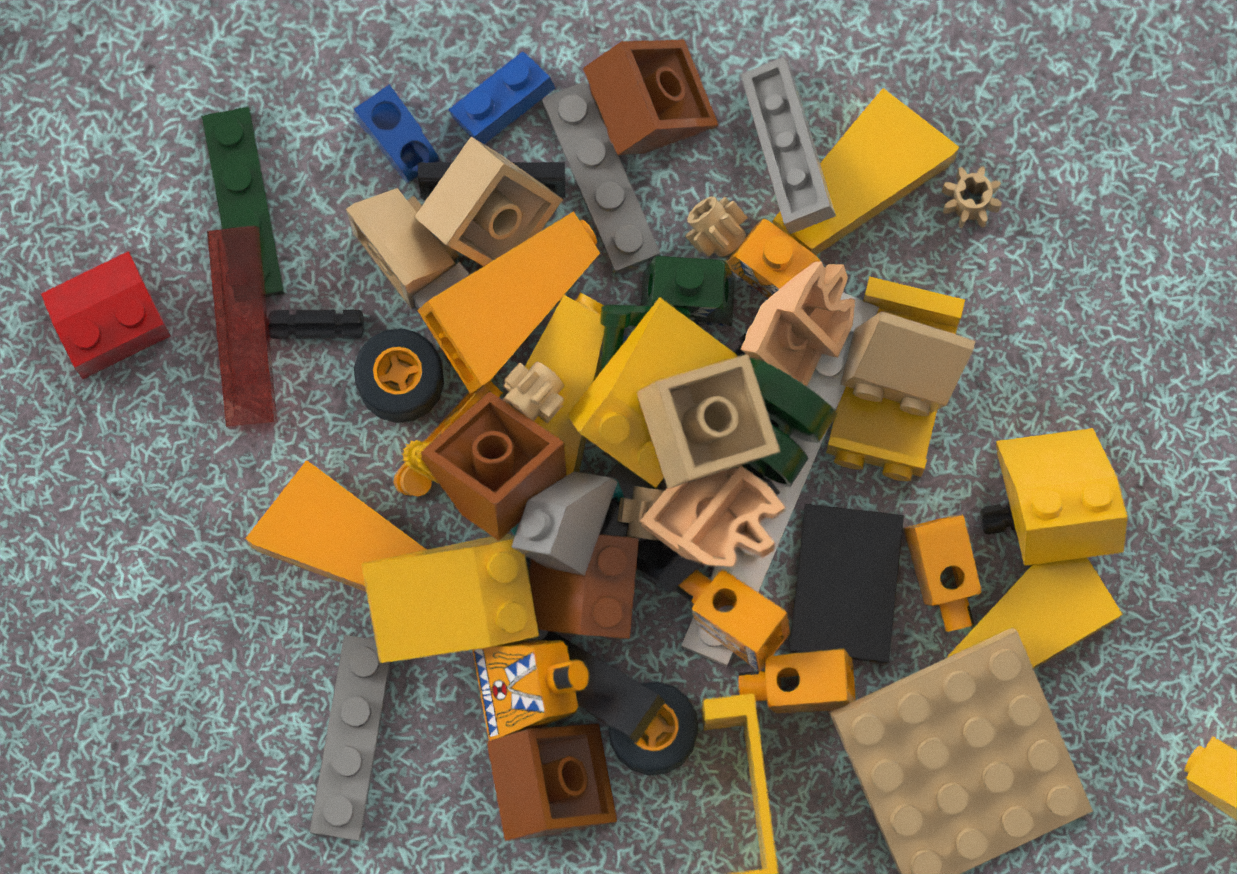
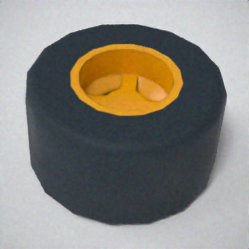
M403 328L384 330L371 337L358 352L354 365L355 385L366 408L380 419L395 423L414 421L429 413L440 400L444 386L441 358L433 344L421 334Z
M658 681L640 683L657 693L666 702L637 743L608 726L610 745L618 760L632 771L649 776L667 774L682 766L694 750L699 732L697 712L689 698L675 686Z

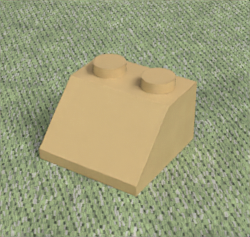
M471 136L414 217L447 246L485 266L539 233L563 199L504 156Z
M396 188L356 202L348 207L346 211L353 234L408 306L413 308L415 305L412 296L455 266L454 260L459 255L456 250L447 246L438 237L435 238L432 232L414 217L422 206L414 196L406 200L399 189Z
M881 311L854 329L840 384L853 388V395L858 398L873 402H881L883 398L899 402L900 410L906 413L928 416L929 412L933 413L947 405L974 350L976 341Z
M748 354L656 381L636 392L668 489L780 452Z

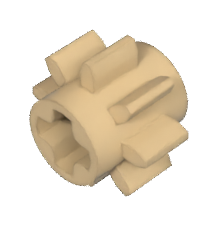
M981 166L977 173L967 174L966 170L960 167L956 174L957 185L945 182L942 192L952 197V200L945 204L943 213L950 214L955 211L960 217V228L966 225L967 220L974 219L977 220L981 227H985L988 221L986 210L999 212L1002 202L992 198V195L999 190L1001 182L993 181L990 183L984 176L985 167ZM966 189H969L973 195L981 193L982 196L979 204L976 205L972 198L963 200Z
M708 197L699 202L689 213L687 221L694 229L685 236L699 253L704 252L707 257H710L715 252L717 256L723 257L735 251L744 241L746 232L741 228L740 224L748 217L734 200L730 202L726 197H723L718 201L715 197Z
M535 362L529 370L519 363L504 380L505 384L503 387L509 393L504 397L503 401L532 421H535L539 416L548 423L562 408V403L565 401L558 395L564 388L563 382L551 369L540 362Z
M634 486L632 499H620L617 521L629 523L627 536L659 540L642 528L640 520L664 490Z

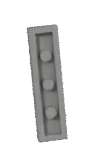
M781 57L740 74L781 216L789 233H795L836 216L795 78L786 57Z
M583 81L544 97L541 103L615 275L660 256L659 248L620 158L608 137L606 126L587 82Z
M344 635L310 834L361 841L391 662H379L375 639Z

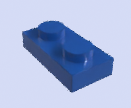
M522 51L448 110L453 119L470 137L472 136L481 143L486 144L552 92L555 86L551 77Z

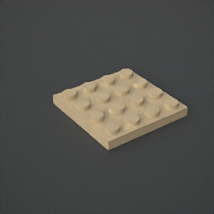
M1013 628L830 712L899 874H961L1093 812L1020 636Z

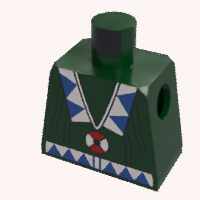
M657 256L654 257L643 272L641 306H653L661 297L673 307L687 308L691 314L690 320L696 324L732 326L735 277L727 262L723 260Z

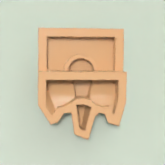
M815 261L798 273L760 306L753 323L747 330L741 350L746 355L748 354L749 358L764 361L807 386L821 355L824 354L838 358L853 326L855 299L840 300L848 279L844 265L828 264L824 267L822 262Z
M740 465L738 469L735 467L670 489L667 487L642 517L640 523L642 528L686 559L706 565L734 567L737 560L734 550L737 546L763 558L774 551L776 543L760 525V521L764 518H776L785 510V506L765 482Z

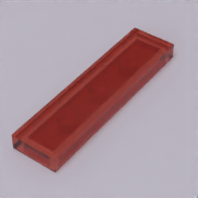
M248 226L207 231L226 427L278 422L259 227Z

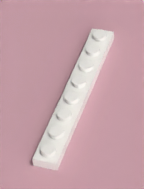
M842 293L840 300L855 299L853 326L838 358L822 354L807 385L808 388L830 404L835 411L846 387L840 383L854 329L874 317L879 309L875 305L863 302V300L846 293ZM825 434L819 443L808 442L790 435V438L804 450L809 459L791 487L772 481L780 491L777 497L785 506V510L776 518H764L760 521V525L776 543L774 551L763 558L737 546L734 550L737 558L734 567L715 565L710 577L711 580L715 578L719 571L725 570L759 592ZM724 606L719 612H728L734 607ZM693 617L681 648L727 667L733 652L695 623Z

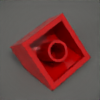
M129 251L41 293L53 326L73 367L82 379L171 336Z

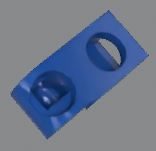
M390 84L354 108V119L368 133L406 183L418 177V163H438L440 161L436 151L422 133L423 129Z

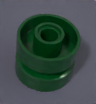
M750 357L749 359L780 452L741 466L756 475L765 476L783 486L791 487L809 458L804 450L790 438V435L808 442L819 443L837 416V413L823 398L795 378L764 361Z

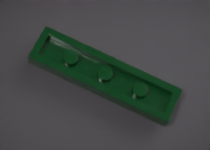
M248 106L202 115L235 300L237 303L285 294L251 110Z

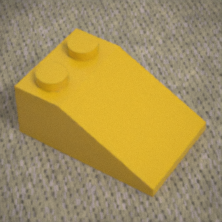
M659 297L567 415L578 433L656 488L663 480L664 475L636 392L656 381L737 358V354Z
M1093 428L996 441L998 459L1024 566L1124 552L1128 516L1117 476Z
M506 534L500 541L490 536L361 563L379 662L386 663L480 649L538 637L539 633L525 555L511 547L515 536Z

